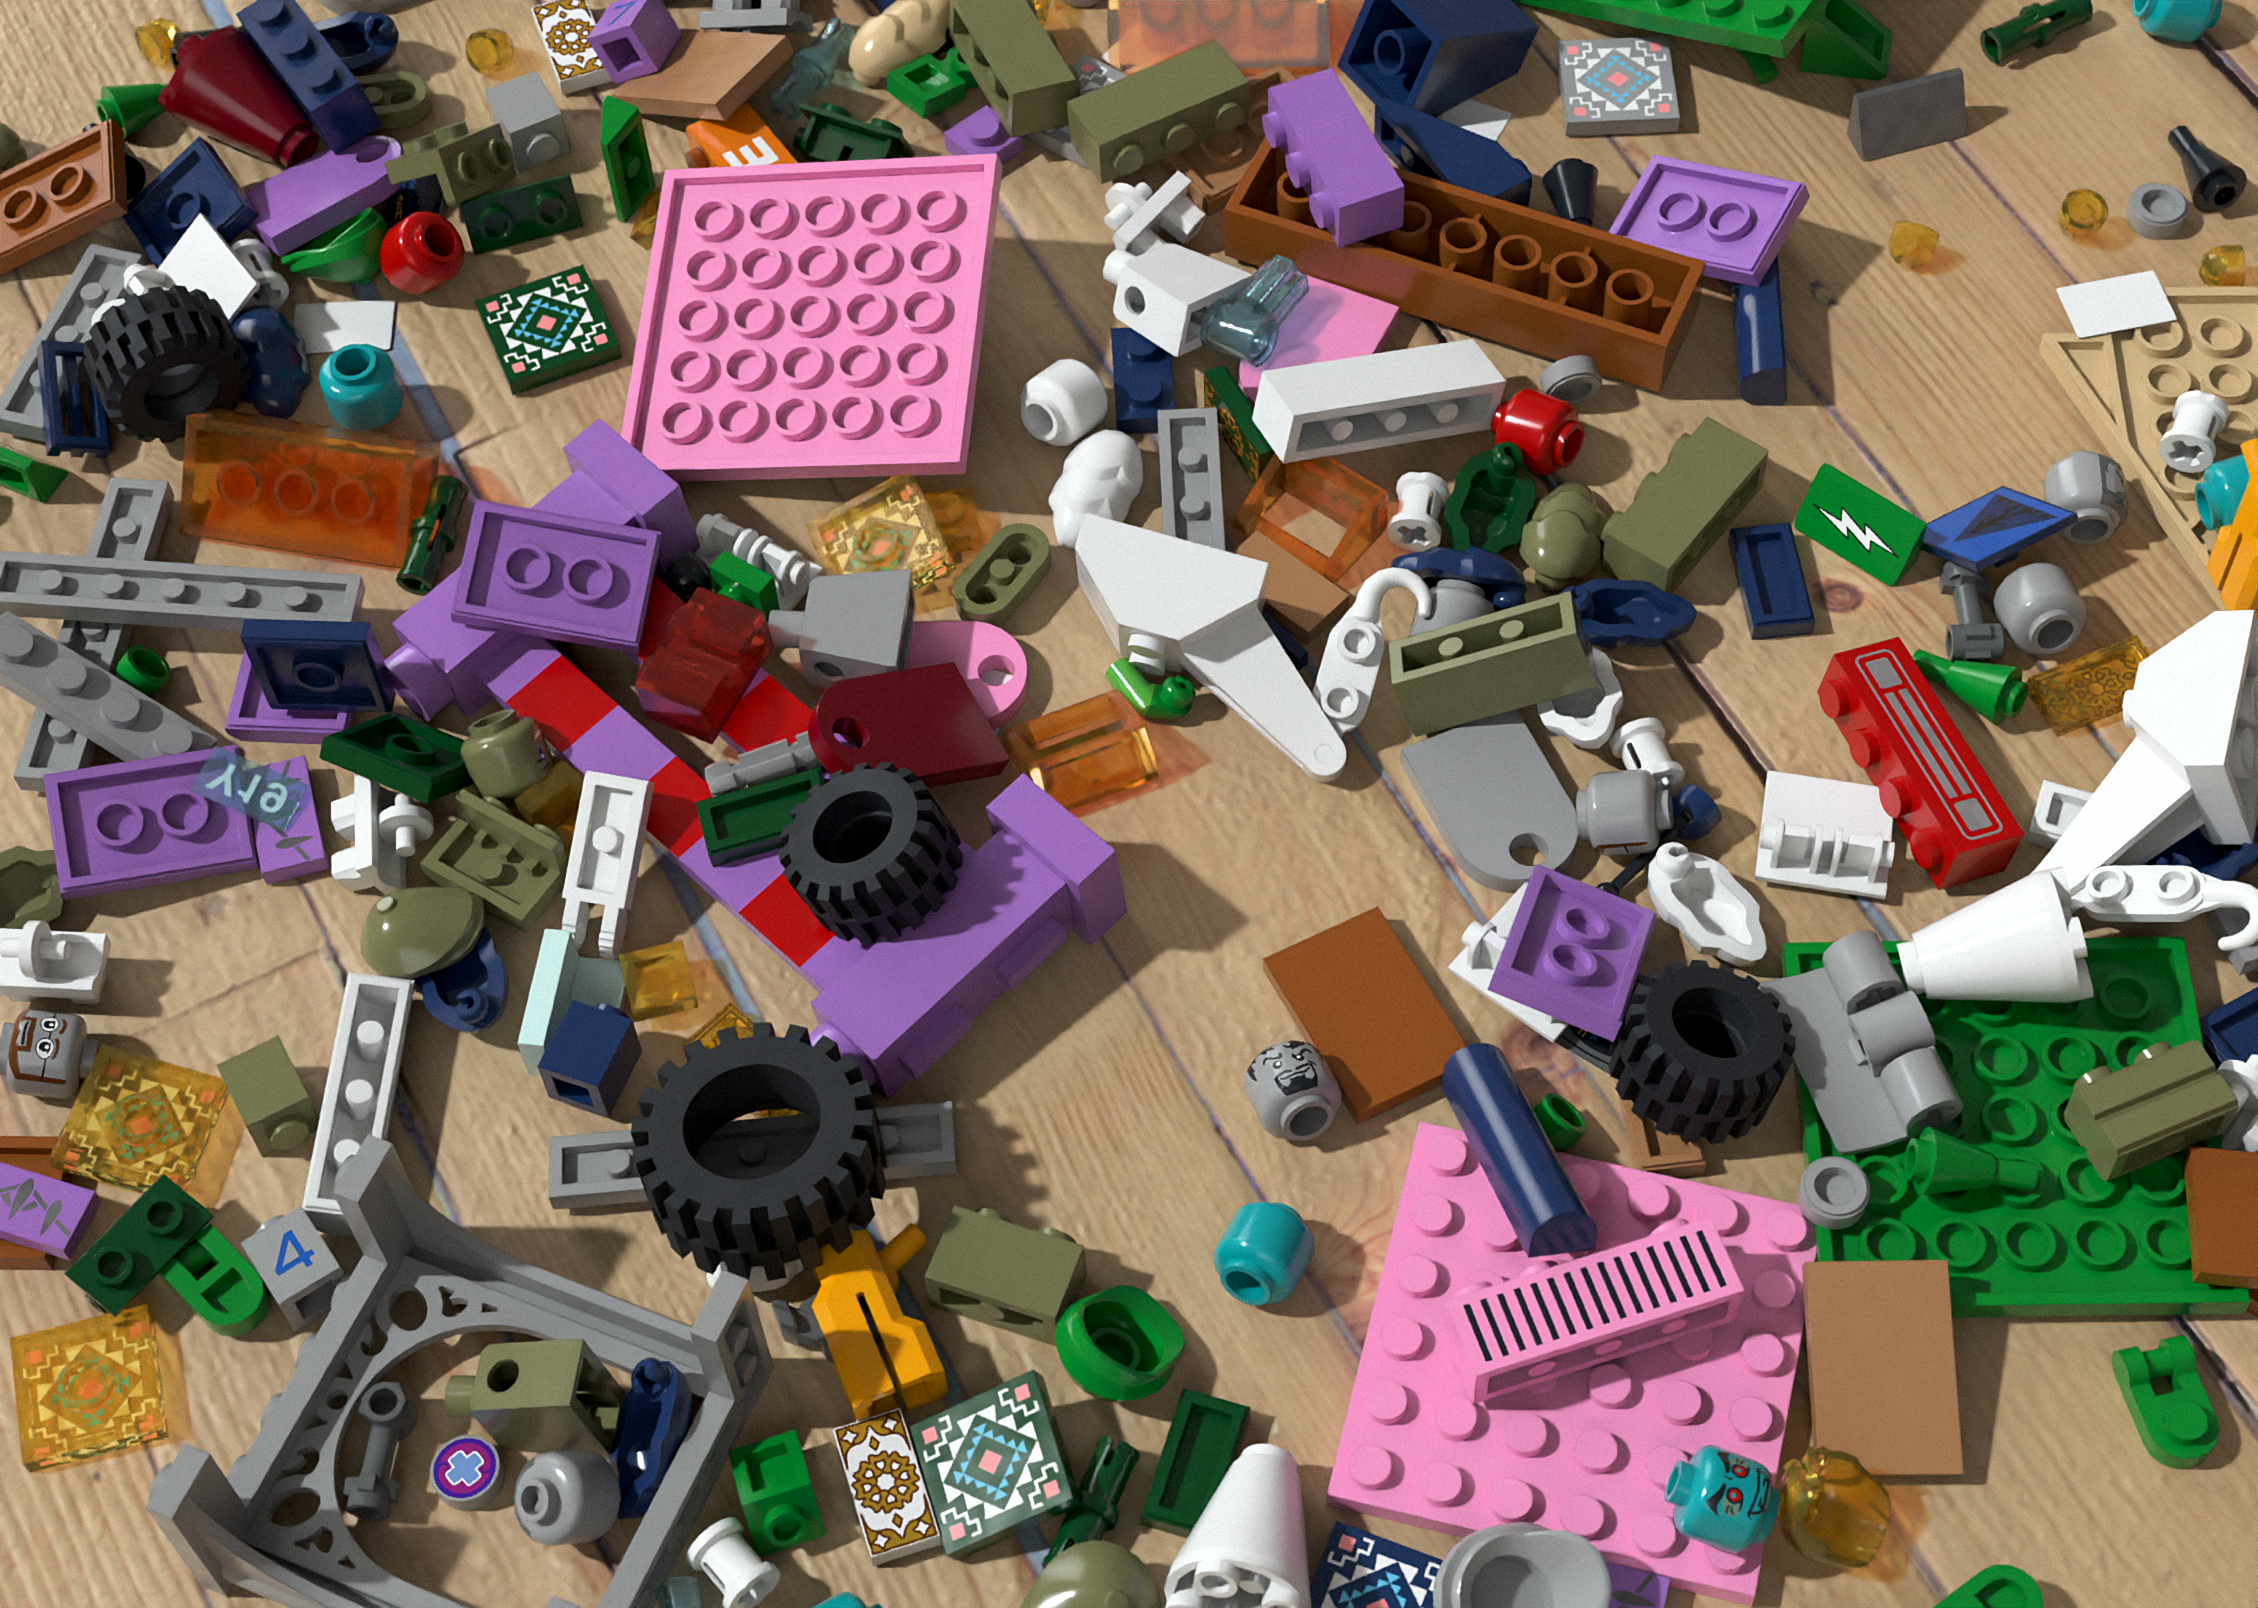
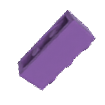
M1331 67L1268 88V114L1262 117L1266 138L1272 148L1279 147L1286 158V167L1291 182L1296 188H1304L1309 197L1314 221L1319 228L1326 227L1338 248L1403 227L1405 186L1333 68Z

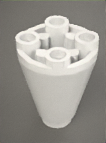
M2063 866L2034 872L1913 933V941L1897 944L1907 991L1912 990L1916 995L1926 993L1927 999L2069 1003L2094 997L2090 974L2086 961L2083 958L2088 957L2080 920L2078 916L2072 918L2069 907L2062 909L2064 906L2072 905Z
M1254 1444L1245 1448L1241 1457L1233 1462L1171 1566L1164 1587L1167 1599L1165 1608H1311L1301 1481L1299 1473L1296 1471L1297 1462L1288 1451L1271 1444Z

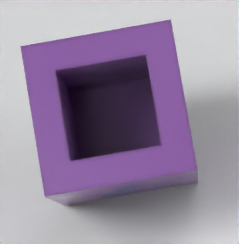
M618 0L611 2L587 37V40L614 83L617 84L659 71L683 34L662 0Z

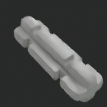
M808 731L795 735L796 742L788 744L785 738L737 755L739 761L730 764L729 760L725 759L708 765L704 770L711 795L716 797L737 791L739 788L747 785L751 787L798 773L797 768L806 765L807 771L823 766L812 750Z

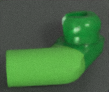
M1129 658L1119 659L1107 669L1106 679L1129 709L1139 717L1176 720L1185 716L1192 708L1191 702L1196 696L1195 687L1189 679L1178 675L1175 679L1174 677H1168L1163 685L1150 684L1138 668L1128 663Z

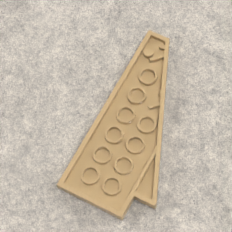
M2258 286L2162 287L2177 317L2175 321L2085 338H2078L2076 333H2043L2039 346L2040 356L2112 458L2121 465L2125 478L2134 487L2220 611H2227L2220 597L2222 590L2216 589L2206 569L2218 531H2209L2204 526L2195 500V485L2203 482L2205 470L2189 473L2170 467L2162 460L2159 454V444L2164 434L2173 427L2175 420L2172 413L2178 397L2185 392L2197 390L2218 396L2226 403L2229 409V416L2225 427L2216 434L2214 440L2216 456L2213 463L2242 455L2240 445L2248 440L2258 438Z

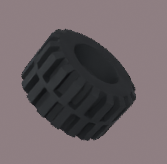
M173 285L169 290H163L161 286L148 288V293L140 296L134 293L125 297V303L119 307L111 306L103 313L105 320L95 322L89 333L92 339L85 341L83 348L86 359L83 360L85 368L113 425H117L120 432L128 437L136 434L139 441L149 443L156 438H159L161 443L174 442L177 437L185 436L186 439L198 435V431L206 427L212 429L221 423L219 419L223 415H231L238 407L236 400L245 397L249 387L246 381L251 379L249 359L221 305L215 298L209 299L207 293L199 289L188 292L186 286Z
M869 762L856 764L853 771L846 774L841 769L829 775L831 781L822 787L816 784L807 792L809 796L804 804L797 803L789 815L794 821L792 824L783 827L780 839L785 846L779 850V860L785 868L783 873L788 882L828 932L833 931L838 938L848 942L856 937L861 944H874L878 936L881 935L887 941L901 937L900 929L910 926L914 931L926 923L923 917L931 910L937 913L946 903L942 896L945 891L954 890L959 879L954 870L962 867L963 854L958 848L961 840L958 832L922 780L919 781L911 770L905 767L898 770L894 763L880 762L875 769L872 768Z
M1692 960L1689 967H1686L1680 961L1666 964L1663 972L1654 969L1646 975L1643 983L1638 984L1626 1009L1622 1025L1614 1042L1611 1043L1609 1054L1612 1055L1608 1066L1610 1077L1619 1080L1615 1087L1617 1093L1622 1100H1631L1634 1103L1631 1111L1641 1120L1647 1117L1657 1123L1654 1129L1666 1135L1669 1134L1670 1130L1680 1133L1682 1141L1697 1143L1699 1137H1706L1710 1144L1724 1143L1728 1134L1735 1139L1747 1135L1751 1126L1757 1127L1764 1119L1793 1062L1791 1057L1796 1049V1037L1789 1034L1793 1026L1788 1014L1777 1011L1780 1002L1772 992L1763 993L1758 989L1760 982L1749 975L1744 979L1734 974L1733 967L1720 964L1719 968L1709 967L1706 960ZM1694 1048L1700 1049V1050H1702V1051L1708 1053L1709 1055L1704 1054V1053H1702V1052H1700V1051H1698V1050H1696V1049H1694Z

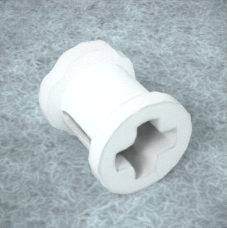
M244 239L235 242L231 249L260 284L255 292L260 299H256L252 295L243 307V310L253 305H268L276 309L280 308L288 298L289 287L282 275L274 272L271 266L272 256L269 248L257 239ZM249 255H253L256 261L252 262Z
M2198 390L2188 391L2181 394L2176 401L2172 413L2175 421L2172 429L2161 438L2159 454L2162 460L2170 467L2179 471L2194 473L2206 470L2213 463L2216 456L2214 440L2216 434L2225 427L2229 416V409L2226 403L2218 396Z
M1408 472L1397 481L1396 492L1399 505L1397 514L1389 520L1387 536L1394 545L1411 552H1423L1440 544L1442 529L1438 520L1441 509L1447 504L1450 492L1447 482L1440 476L1430 472Z
M1647 717L1629 722L1619 728L1611 736L1609 746L1614 756L1622 758L1627 770L1643 769L1649 771L1657 782L1658 791L1670 790L1671 794L1684 783L1685 772L1682 765L1672 761L1663 742L1665 729L1661 721L1657 718Z
M735 1517L722 1519L699 1535L690 1546L686 1554V1561L695 1571L704 1570L724 1594L722 1605L725 1608H753L776 1587L780 1580L781 1572L773 1563L762 1562L743 1539L744 1527Z

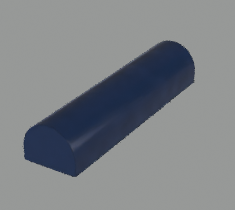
M1777 254L1759 287L1731 282L1739 394L1744 401L1754 406H1784V402L1787 401V367Z
M1474 1043L1459 1049L1448 1059L1444 1066L1441 1088L1527 1257L1595 1250L1597 1240L1596 1224L1504 1053L1497 1046L1489 1043Z

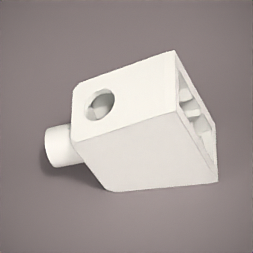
M1166 243L1139 256H1135L1121 248L1115 249L1108 256L1103 268L1104 279L1117 286L1113 306L1115 317L1176 357L1241 327L1252 274L1171 243Z

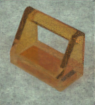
M1274 453L1235 516L1233 528L1248 537L1255 531H1260L1330 582L1337 584L1386 531L1389 492L1329 456L1283 464L1277 454ZM1285 493H1288L1345 527L1347 531L1329 558L1266 520L1263 516Z
M1118 689L1001 731L1003 744L1018 776L1020 777L1024 773L1068 811L1160 778L1147 725ZM1113 717L1115 721L1034 752L1029 749L1033 745Z

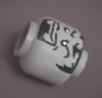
M1292 1040L1273 1044L1264 1049L1252 1061L1245 1073L1244 1090L1264 1130L1278 1139L1296 1141L1313 1139L1329 1128L1340 1109L1342 1092L1322 1052L1308 1042Z

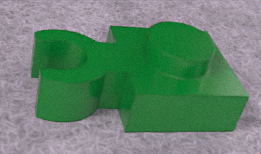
M952 47L947 52L946 59L942 61L937 60L929 53L889 72L886 91L924 120L964 100L965 89L976 88L979 85L956 47Z

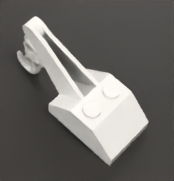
M1085 513L1075 545L1079 585L1120 657L1129 658V664L1135 666L1141 672L1152 675H1163L1165 669L1177 673L1187 670L1286 755L1310 779L1316 782H1330L1341 775L1346 761V748L1341 740L1342 736L1357 728L1365 718L1384 652V638L1380 616V605L1384 594L1394 587L1409 589L1418 600V614L1422 618H1426L1431 613L1432 598L1429 587L1419 575L1408 569L1396 567L1377 571L1365 580L1358 592L1356 602L1332 629L1314 690L1311 693L1261 614L1266 599L1267 562Z
M2255 610L2214 611L2139 663L2134 690H2127L2123 699L2124 723L2127 728H2134L2137 737L2052 850L2032 873L2063 866L2072 905L2064 906L2062 909L2069 907L2072 914L2081 907L2089 916L2099 921L2182 922L2217 908L2245 909L2250 914V920L2245 929L2236 935L2223 937L2218 941V947L2223 951L2240 950L2254 944L2258 940V889L2246 883L2222 881L2188 866L2143 865L2197 828L2213 845H2243V842L2253 844L2258 817V619Z

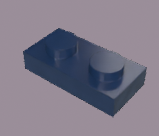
M1130 327L1111 328L1117 431L1124 432L1125 434L1158 432L1157 410L1175 409L1171 354Z

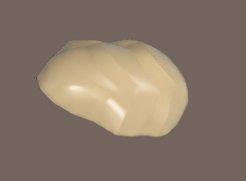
M896 0L879 16L867 19L856 32L850 44L849 64L854 70V78L860 84L874 85L879 83V78L888 77L889 72L930 53L932 55L946 43V30L949 27L950 0Z

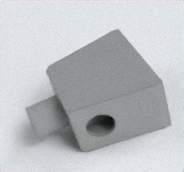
M900 569L817 576L810 581L805 612L771 610L768 620L769 647L799 649L804 680L810 685L829 688L831 685L845 679L907 669L917 607L911 570Z

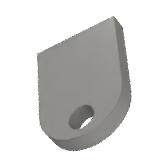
M1517 709L1475 720L1401 749L1400 764L1456 863L1471 879L1493 890L1516 893L1525 882L1529 881L1535 865H1521L1511 857L1510 854L1520 847H1532L1539 850L1544 855L1545 860L1538 865L1561 874L1568 869L1576 852L1579 832L1576 810Z

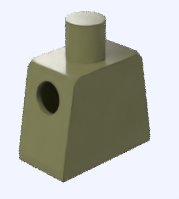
M584 1339L488 1344L481 1351L476 1376L453 1375L450 1377L445 1390V1407L447 1414L451 1418H475L495 1442L507 1450L546 1453L586 1449L602 1455L605 1459H609L620 1409L626 1393Z

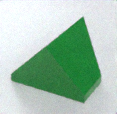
M1830 0L1804 33L1799 72L1873 81L1884 79L1887 77L1892 31L1855 0Z

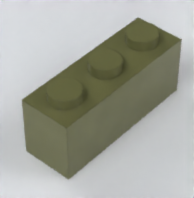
M950 0L949 37L1010 137L1014 138L1069 125L1067 101L1081 95L1079 76L1076 69L1072 65L1067 66L1060 55L1052 32H1046L1037 19L1033 2L1031 0Z
M1217 39L1067 101L1070 142L1102 185L1123 175L1134 173L1139 168L1167 156L1181 153L1188 147L1221 133L1230 132L1238 126L1249 122V81Z
M1709 417L1704 419L1692 435L1688 433L1682 434L1672 447L1667 464L1658 474L1651 471L1642 480L1636 491L1634 502L1624 513L1620 510L1616 511L1607 521L1600 537L1601 543L1605 544L1601 570L1617 580L1651 582L1661 590L1673 594L1762 488L1769 450Z
M1571 591L1388 643L1392 686L1415 737L1450 729L1464 723L1511 712L1515 709L1598 687L1592 644Z

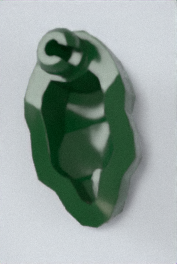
M1511 442L1498 443L1492 450L1483 451L1470 458L1460 468L1455 478L1454 490L1447 500L1444 512V524L1451 535L1453 549L1463 551L1470 547H1478L1500 554L1512 549L1520 542L1528 513L1534 506L1536 492L1529 468L1523 462V452L1516 444Z

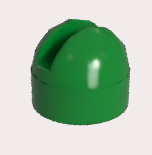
M134 645L119 660L115 669V677L146 696L151 697L158 693L170 679L171 669L166 660L156 651L146 646Z
M1547 1093L1534 1108L1556 1152H1563L1571 1148L1588 1131V1124L1578 1109L1557 1094Z

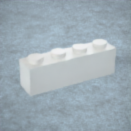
M1473 339L1262 371L1252 420L1284 464L1491 429L1492 417L1501 402L1506 380Z

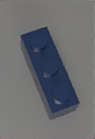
M257 0L236 13L249 38L335 155L382 125L357 79L295 0Z

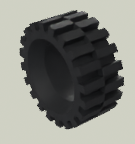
M772 1022L753 1023V1037L738 1039L735 1026L718 1030L717 1034L720 1045L706 1050L700 1039L684 1047L687 1063L680 1068L668 1059L656 1072L662 1090L659 1091L645 1087L638 1100L643 1117H633L631 1135L635 1144L632 1152L655 1222L661 1234H667L671 1248L684 1259L692 1251L697 1268L712 1275L721 1261L725 1262L729 1273L748 1280L751 1268L760 1266L764 1267L768 1281L787 1278L784 1264L798 1259L801 1260L805 1272L823 1265L819 1249L827 1244H830L838 1254L848 1248L853 1243L849 1224L852 1222L866 1229L875 1216L871 1198L883 1199L886 1187L883 1168H888L887 1157L867 1079L863 1080L860 1066L850 1053L841 1059L837 1042L822 1035L816 1044L812 1046L808 1029L805 1027L790 1024L785 1038L776 1037ZM769 1109L797 1110L812 1115L820 1123L818 1133L809 1149L793 1164L772 1175L755 1179H730L711 1173L696 1162L700 1146L711 1134L730 1121L746 1114Z

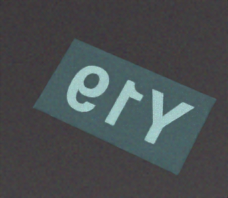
M214 746L191 792L285 831L308 785L218 746Z

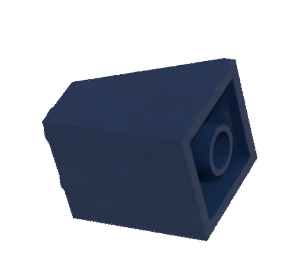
M1365 0L1337 66L1374 104L1385 97L1437 117L1518 74L1539 27L1511 0Z

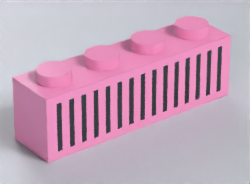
M1705 1218L1690 1224L1685 1219H1678L1659 1226L1650 1236L1626 1244L1621 1240L1603 1242L1595 1246V1250L1588 1251L1584 1257L1558 1265L1556 1261H1543L1525 1269L1518 1278L1493 1286L1487 1281L1470 1284L1456 1292L1453 1298L1446 1300L1443 1332L1472 1404L1735 1321L1738 1317L1745 1290L1712 1218Z

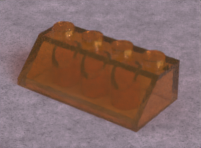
M1107 0L1109 66L1127 75L1134 74L1217 39L1245 77H1254L1280 62L1293 75H1310L1330 68L1329 0Z
M213 409L186 416L179 534L401 569L412 540L409 530L412 521L416 517H420L431 489V482L438 475L440 443L222 409Z

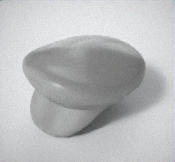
M1530 1522L1499 1524L1471 1533L1459 1541L1447 1553L1435 1578L1433 1607L1608 1608L1611 1597V1581L1601 1553L1584 1537L1569 1531L1550 1530L1542 1525Z

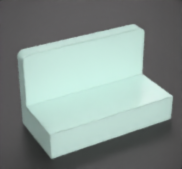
M544 930L517 1042L529 1075L541 1076L537 1066L572 1000L593 1007L603 1003L614 1006L621 1011L623 1010L631 974L629 964L626 961L579 957L571 931Z

